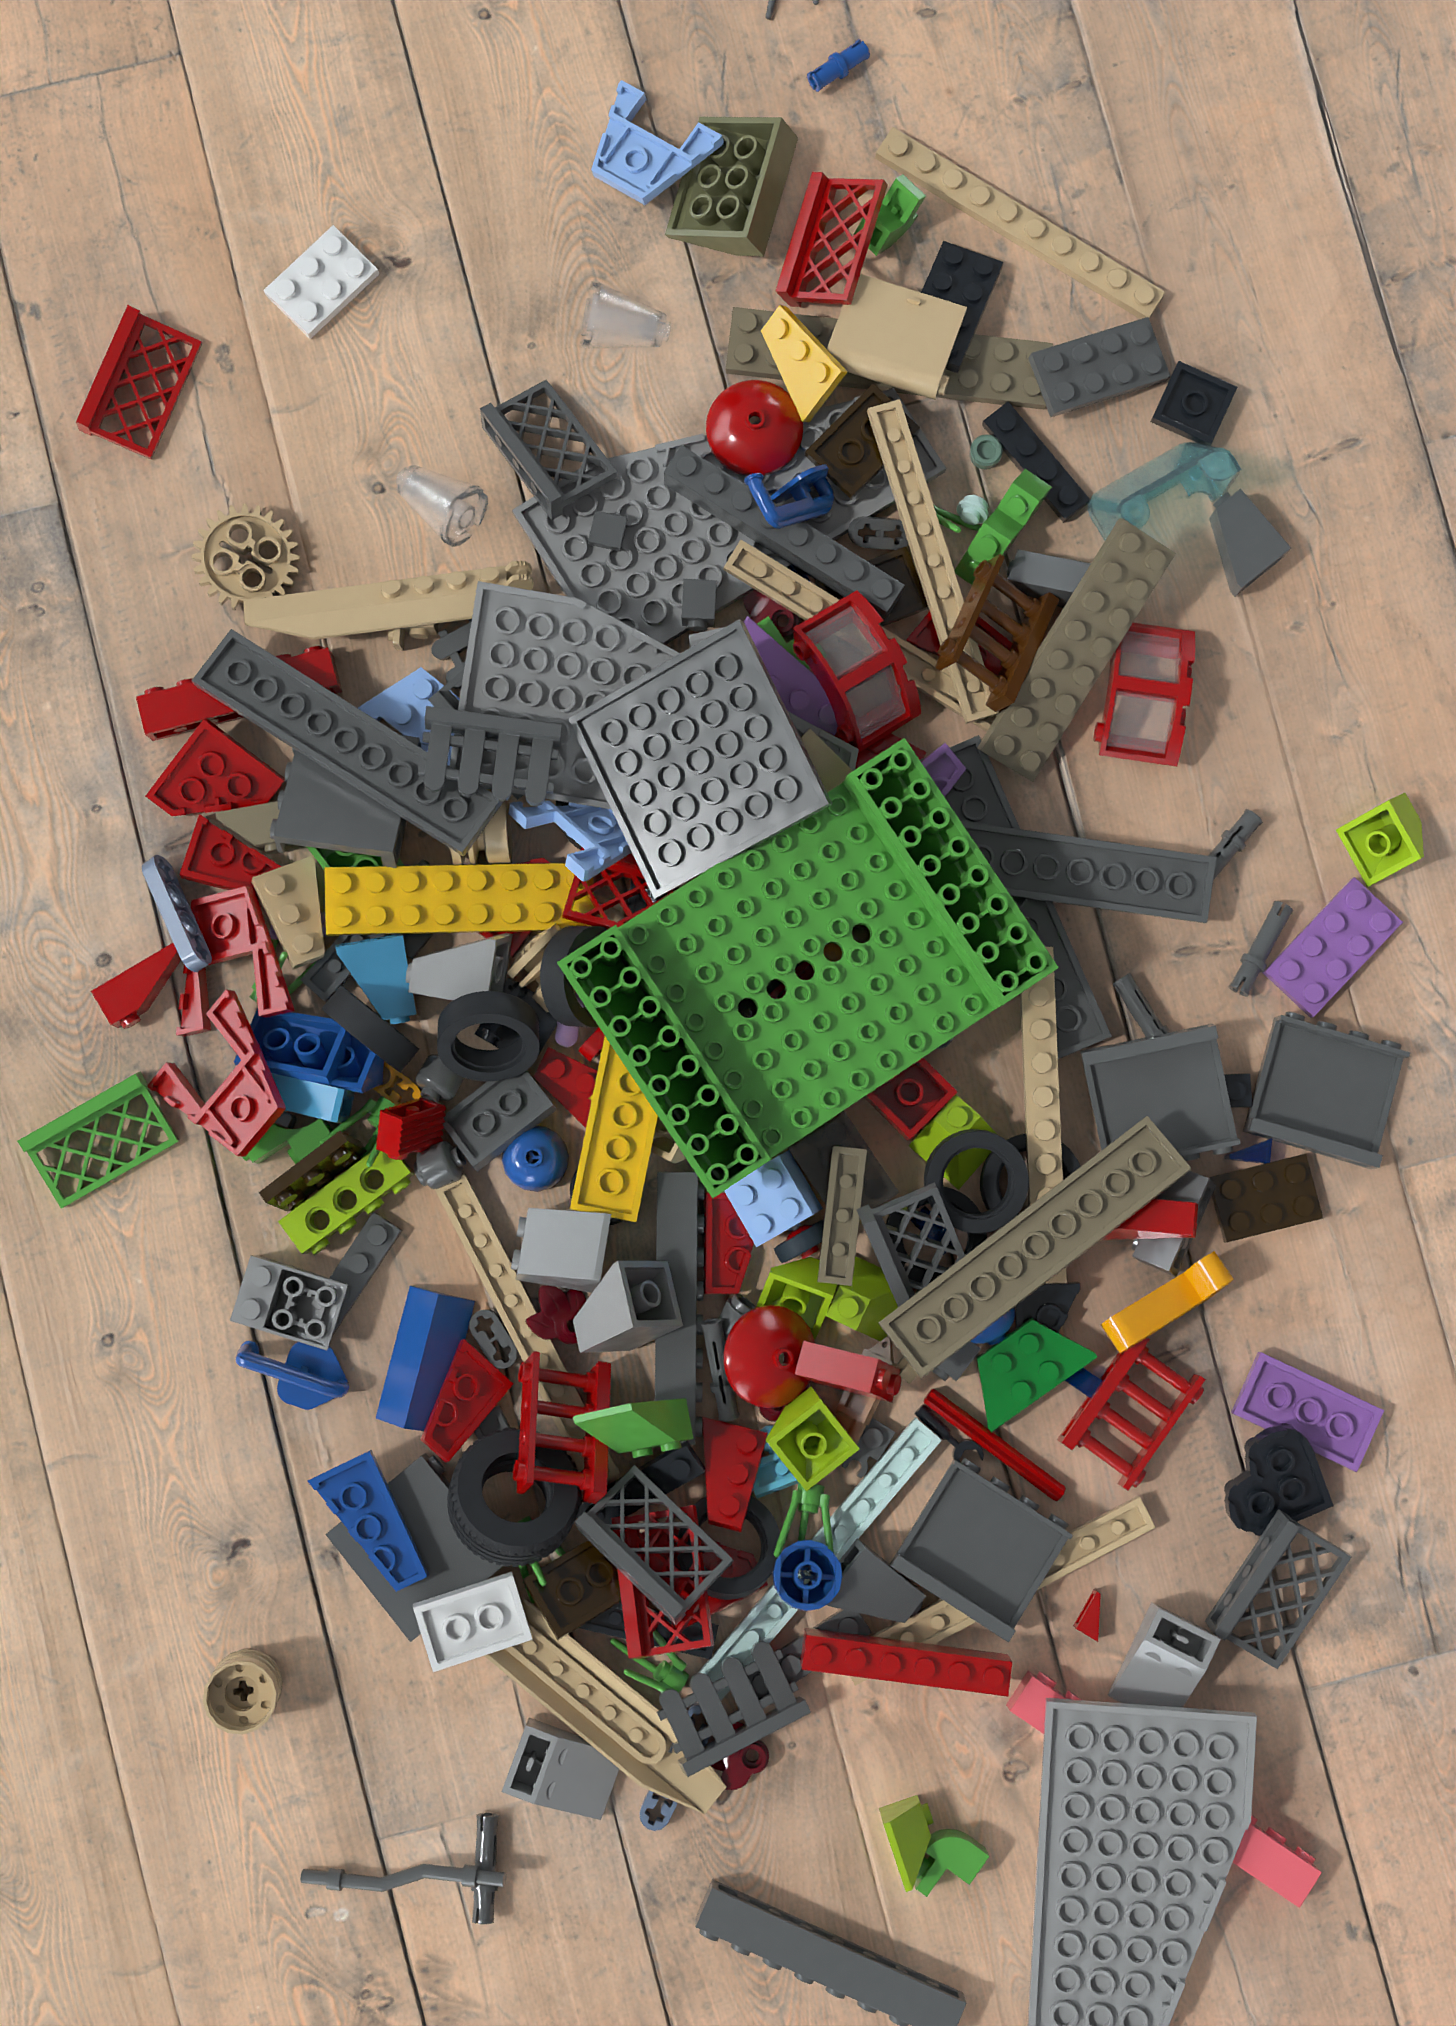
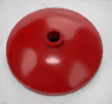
M746 380L726 388L714 400L707 415L706 436L712 453L727 469L744 476L754 473H761L765 476L779 471L794 458L802 442L803 422L790 394L783 388L763 380ZM757 416L761 419V422L755 425L750 423L749 419Z
M765 1305L748 1311L734 1324L725 1343L724 1369L731 1387L744 1401L763 1408H776L792 1402L806 1389L810 1381L795 1375L803 1341L815 1343L809 1326L801 1316L782 1306ZM781 1353L784 1354V1361L782 1364H780L779 1362V1356Z

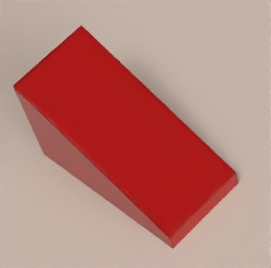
M1093 1589L1073 1626L1078 1631L1098 1642L1101 1594Z

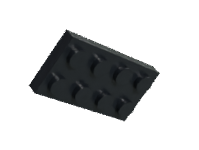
M943 241L921 293L967 307L946 365L947 370L958 373L1001 273L1003 262Z

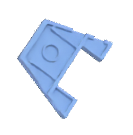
M621 80L616 90L615 104L611 105L608 115L610 118L606 132L602 134L591 171L595 178L646 205L721 147L724 140L721 134L698 122L681 148L678 149L631 123L647 99L644 92Z
M420 667L359 706L358 709L377 721L384 719L405 736L419 737L421 748L428 752L429 743L422 741L423 732L431 731L425 729L426 706L434 707L428 699L444 685ZM451 691V693H452L458 700H460V698H459L457 695H455V694ZM452 746L449 748L447 765H450Z
M544 801L542 805L537 807H523L522 802L510 803L508 814L524 829L554 822L566 832L567 836L573 838L585 849L567 854L565 865L583 882L591 879L631 853L630 847L611 809L570 802L566 806H555L551 801Z

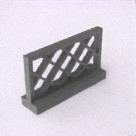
M547 380L540 382L496 407L489 403L480 408L482 428L551 520L563 514V507L617 478V470ZM543 393L551 400L549 408L532 405L533 399ZM512 410L524 412L522 423L508 421L504 415ZM529 413L547 416L544 427L527 424ZM552 417L565 419L568 422L567 431L549 428ZM524 433L542 435L539 446L526 444L523 441ZM547 436L564 439L562 450L544 447ZM569 440L583 442L586 446L585 453L567 451ZM542 455L560 458L557 469L543 467L540 463ZM564 460L582 462L580 473L562 470ZM587 463L600 465L605 472L598 476L586 475ZM560 478L577 481L576 488L563 494L558 487Z
M935 1182L871 1209L868 1204L856 1209L898 1307L915 1295L912 1288L917 1289V1294L929 1284L934 1272L944 1273L949 1269L938 1265L944 1251L958 1256L955 1263L965 1256ZM933 1196L935 1204L930 1214L915 1210L920 1200ZM895 1211L904 1214L898 1228L886 1225L882 1217ZM938 1213H940L942 1219L937 1217ZM911 1217L926 1221L920 1235L905 1231ZM933 1224L946 1227L947 1229L941 1242L926 1238ZM889 1233L894 1234L893 1239H891ZM902 1237L916 1241L910 1255L896 1251ZM950 1239H951V1242H952L953 1246L948 1245ZM923 1244L937 1248L931 1262L917 1258ZM901 1261L906 1262V1264H905L904 1267H903ZM913 1264L927 1269L921 1282L908 1279L907 1277Z
M635 1465L588 1513L584 1512L575 1521L577 1529L675 1625L682 1620L685 1612L734 1562L718 1544ZM634 1478L645 1486V1499H625V1487ZM649 1491H650L657 1499H649ZM620 1493V1500H613ZM645 1505V1523L625 1524V1506ZM649 1505H665L669 1509V1523H649ZM606 1506H620V1524H605L597 1515ZM674 1515H675L681 1522H674ZM689 1528L694 1533V1546L674 1547V1529ZM645 1529V1548H630L625 1543V1530ZM649 1529H669L670 1547L649 1548ZM612 1530H620V1538ZM698 1538H699L706 1546H698ZM694 1552L695 1571L674 1572V1553ZM698 1552H714L722 1562L713 1571H699ZM670 1553V1572H654L649 1567V1554ZM637 1554H645V1562ZM695 1577V1590L683 1600L674 1591V1578ZM699 1577H706L699 1585ZM662 1578H670V1586Z
M1278 1509L1205 1622L1214 1635L1224 1641L1226 1639L1278 1669L1352 1556L1294 1521L1288 1514ZM1297 1533L1307 1537L1309 1550L1292 1554L1290 1544ZM1314 1542L1322 1547L1315 1548ZM1332 1552L1338 1556L1332 1568L1320 1570L1317 1555ZM1311 1557L1314 1572L1297 1576L1294 1561ZM1288 1563L1291 1578L1273 1582L1272 1571L1275 1566ZM1316 1580L1318 1589L1314 1595L1301 1598L1298 1584ZM1293 1585L1295 1600L1278 1604L1275 1589ZM1269 1591L1272 1606L1255 1610L1253 1600L1256 1595ZM1297 1608L1299 1617L1296 1622L1291 1625L1282 1626L1280 1612ZM1274 1613L1277 1628L1259 1632L1256 1618ZM1251 1619L1254 1634L1239 1637L1232 1633L1238 1622ZM1279 1636L1280 1646L1275 1654L1271 1656L1264 1652L1261 1640Z

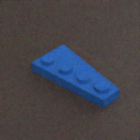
M372 1450L308 1480V1483L314 1490H317L334 1515H337L348 1529L349 1534L362 1546L369 1555V1559L396 1592L429 1576Z

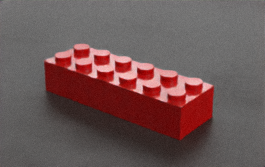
M802 962L795 968V973L799 979L809 980L814 975V969L808 962ZM781 982L769 996L774 999L782 998L786 992L784 984ZM921 1058L864 1096V1098L909 1141L958 1091L924 1058Z

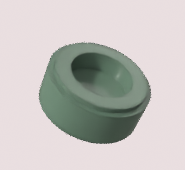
M992 435L978 436L970 447L969 457L971 462L977 468L984 470L995 467L1002 456V445Z

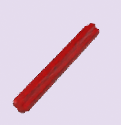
M931 1389L924 1398V1404L1052 1500L1057 1502L1062 1498L1066 1491V1487L995 1433L991 1432L939 1391Z

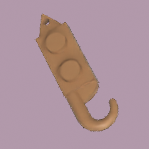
M888 1336L871 1349H864L862 1353L864 1356L877 1358L894 1367L897 1366L894 1363L893 1342ZM844 1391L836 1408V1417L857 1445L866 1425H869L880 1400Z

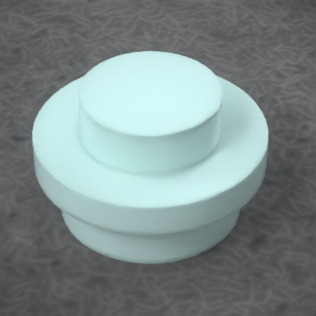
M976 495L965 496L956 508L961 519L970 525L984 523L989 515L987 510L988 503Z

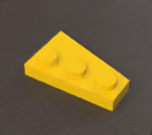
M779 305L762 328L761 333L802 422L809 423L848 371L787 306Z

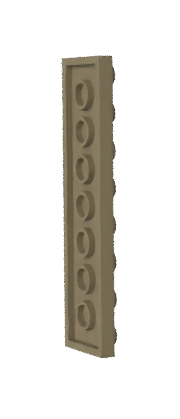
M1119 518L1037 650L1015 702L1000 710L977 748L1034 782L1176 553L1125 519Z

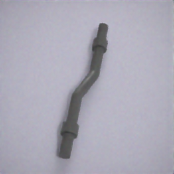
M421 1864L384 1877L347 1874L344 1869L330 1868L328 1871L303 1869L300 1880L301 1883L326 1886L327 1890L342 1891L343 1888L384 1892L424 1878L461 1882L464 1887L477 1888L478 1884L504 1887L506 1873L480 1870L479 1866L466 1864L463 1868Z

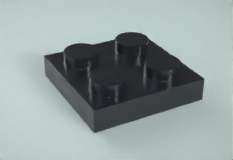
M1178 361L1150 422L1210 448L1238 387Z

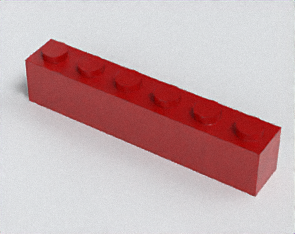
M312 646L306 648L303 654L292 657L291 654L275 656L334 694L343 692L334 656L328 647ZM193 678L178 681L175 687L167 689L163 687L149 688L144 691V695L136 696L144 733L152 741L194 731L205 717L215 725L245 717L196 687L192 682Z
M804 1628L800 1660L802 1670L1009 1696L1012 1660L1008 1654Z

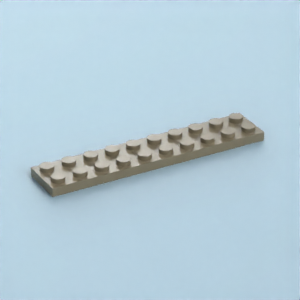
M733 307L726 374L783 380L761 333L762 328L774 311ZM794 314L827 349L838 319ZM974 334L959 372L955 373L947 369L945 370V375L950 376L944 396L938 394L937 398L999 405L1009 402L1012 406L1045 410L1046 404L1028 357L1033 352L1052 347L1053 343ZM849 372L837 385L840 387L868 389L874 383L881 391L894 388L897 393L918 395Z
M1146 1116L879 1322L880 1327L921 1379L1187 1174L1191 1167L1151 1119Z

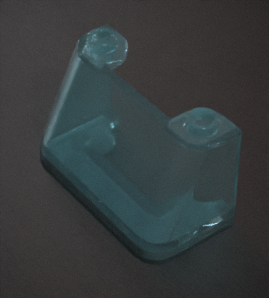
M1184 442L1095 492L1088 503V513L1105 541L1119 518L1125 519L1138 529H1141L1150 517V509L1147 502L1181 483L1189 496L1196 492L1204 493L1213 502L1228 491L1242 469L1230 451L1224 448L1195 442Z

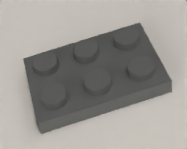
M526 1070L509 1079L487 1081L445 1114L443 1126L473 1168L478 1172L505 1151L520 1135L533 1129L557 1109Z

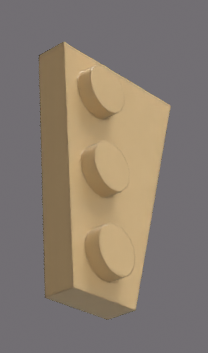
M314 856L306 857L253 877L252 884L284 952L288 954L287 959L292 969H297L324 958L325 950Z

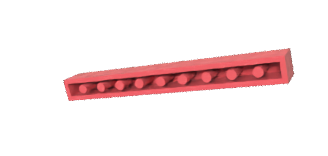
M1028 1670L1006 1706L1013 1714L1044 1734L1046 1698L1082 1699L1069 1690L1065 1695L1054 1688L1057 1682L1043 1672L1039 1671L1036 1676ZM1251 1814V1823L1248 1830H1245L1233 1863L1300 1908L1322 1873L1313 1864L1316 1858L1299 1846L1295 1851L1286 1846L1284 1843L1287 1839L1271 1827L1264 1831L1255 1825L1258 1819Z

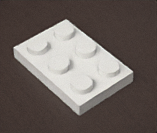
M333 225L263 291L311 339L379 275V271Z
M513 1572L413 1604L414 1613L433 1672L533 1640Z

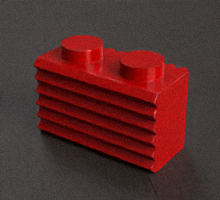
M419 1097V1099L411 1100L410 1102L406 1101V1103L389 1107V1109L384 1108V1110H380L376 1150L387 1153V1157L391 1159L403 1160L407 1158L409 1153L422 1152L428 1147L443 1141L441 1136L444 1135L442 1130L444 1129L443 1123H445L443 1118L446 1116L444 1111L447 1110L445 1105Z

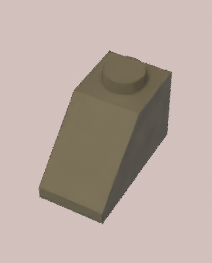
M278 801L216 812V818L223 825L259 850H265L266 854L279 853L275 840L270 837L272 820L278 819L280 811L278 810Z

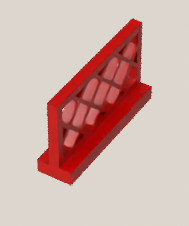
M812 172L775 290L790 307H801L802 302L851 305L888 186L884 179L828 178L823 172ZM837 189H846L849 194L834 205L833 201ZM868 190H875L872 199L861 206L858 198ZM854 202L858 210L843 221L839 213ZM836 216L840 224L825 235L824 230L827 222ZM863 217L865 219L863 229L852 236L848 228ZM845 231L849 239L834 250L830 242ZM826 246L831 254L818 264H815L817 253ZM854 247L856 250L854 259L843 266L839 258ZM836 262L839 270L825 280L821 272ZM817 276L821 284L811 292H806L808 282ZM845 277L847 282L843 294L832 293L830 288Z
M127 305L76 420L79 431L90 436L94 434L152 460L202 346V341L144 316L140 313V310ZM147 326L158 331L162 341L144 347L140 339L144 327ZM164 334L172 338L166 340ZM137 342H138V344H139V346H140V349L134 351V349H135V347H136V345H137ZM178 342L192 346L188 357L177 361L174 360L169 345ZM165 347L171 363L153 369L147 353ZM143 355L149 371L131 377L127 367L130 359ZM184 365L180 373L177 367ZM174 369L178 378L175 386L162 390L156 374ZM125 372L128 378L121 380ZM152 376L158 392L140 398L134 382ZM130 384L136 400L118 406L114 396L117 388ZM171 394L167 403L165 396ZM161 397L165 406L163 414L149 419L143 404ZM111 401H113L115 407L108 409ZM139 405L146 421L127 427L121 411ZM118 413L124 429L110 433L100 428L104 417ZM158 423L154 432L152 425ZM148 427L152 435L148 448L146 449L135 444L130 433ZM126 434L129 441L124 438H121L120 436Z
M631 852L600 872L604 879L589 887L585 881H581L574 875L562 917L563 919L609 929L614 925L617 927L622 926L660 900L653 903L645 890L649 887ZM621 877H627L632 879L636 887L620 894L613 882ZM581 884L583 890L578 892L579 886ZM608 885L616 898L599 905L592 892ZM640 893L648 906L632 914L625 900ZM586 895L595 907L585 914L572 910L574 902ZM620 904L627 917L618 922L609 920L604 911Z
M695 1505L679 1507L698 1525ZM669 1509L649 1513V1521L661 1523L657 1519L667 1518L664 1523H669ZM645 1513L625 1516V1524L645 1522ZM620 1516L611 1518L612 1524H620ZM689 1528L682 1538L674 1533V1540L678 1542L676 1547H689L690 1545L687 1543L689 1538L691 1546H694V1533ZM640 1529L625 1530V1543L630 1548L645 1547V1540L640 1536ZM659 1529L650 1542L649 1548L656 1547L665 1533L669 1535V1529ZM613 1530L620 1538V1530ZM698 1538V1546H701V1541ZM694 1552L692 1553V1555H693V1564H692V1566L689 1568L688 1571H695V1569H694ZM698 1552L699 1571H704L702 1552ZM655 1553L654 1555L664 1562L659 1572H667L670 1567V1556L667 1559L661 1553ZM674 1553V1560L679 1553ZM637 1554L645 1562V1554ZM674 1564V1571H675V1572H676V1571H682L679 1567H677V1566ZM618 1570L628 1658L642 1659L714 1646L707 1590L694 1603L692 1608L686 1611L687 1615L676 1629L664 1619L665 1615L661 1611L658 1614L649 1607V1599ZM682 1577L683 1579L674 1591L680 1595L688 1582L695 1587V1580L691 1577ZM699 1577V1585L705 1580V1577ZM699 1608H700V1616L696 1613ZM692 1618L702 1624L704 1640L692 1642L682 1634ZM661 1623L673 1635L665 1646L655 1648L653 1632ZM678 1638L684 1642L680 1644H675Z

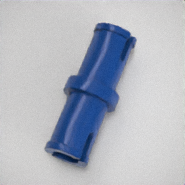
M858 39L842 52L831 54L827 62L807 73L810 86L816 92H819L835 79L846 77L850 69L870 58L867 45L863 41L861 42V39Z

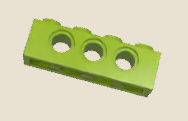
M380 1151L373 1165L367 1167L366 1162L370 1156L369 1153L278 1222L301 1254L312 1252L313 1255H316L330 1244L328 1238L337 1231L342 1235L357 1224L355 1218L366 1211L369 1215L384 1204L381 1198L391 1191L397 1194L411 1184L408 1178L415 1173L404 1159H391L387 1157V1153ZM379 1170L384 1176V1183L380 1188L374 1190L368 1184V1177L373 1171ZM351 1190L356 1194L357 1202L352 1209L347 1210L341 1204V1197L346 1191ZM320 1211H325L330 1218L329 1225L323 1230L318 1229L314 1224V1217Z

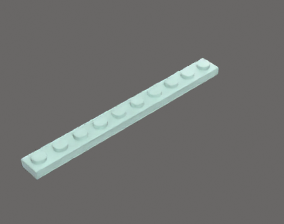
M916 1417L830 1516L833 1550L838 1560L842 1558L857 1538L859 1539L942 1441ZM822 1526L811 1540L826 1545L824 1528ZM809 1579L804 1580V1584L809 1582ZM773 1583L698 1673L708 1675L713 1683L724 1677L720 1667L725 1658L734 1657L741 1662L743 1667L754 1662L751 1655L752 1646L758 1641L770 1644L798 1609L790 1607L781 1600ZM728 1686L717 1692L720 1700L730 1691Z

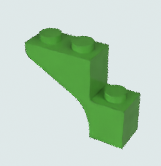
M1024 469L1013 481L995 511L982 524L954 570L955 574L972 585L975 580L973 576L974 571L983 560L988 561L998 554L1005 556L1022 529L1037 512L1052 487Z
M318 1119L312 1124L298 1129H285L274 1123L243 1159L245 1161L250 1159L252 1163L259 1164L289 1144L291 1148L287 1152L296 1164L319 1147L320 1141L333 1130L328 1122L323 1119Z

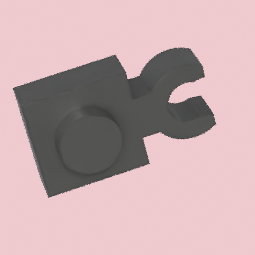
M872 1417L857 1444L859 1450L844 1461L842 1467L846 1469L852 1460L859 1461L861 1468L857 1472V1477L862 1478L868 1470L867 1460L869 1456L879 1461L896 1432Z

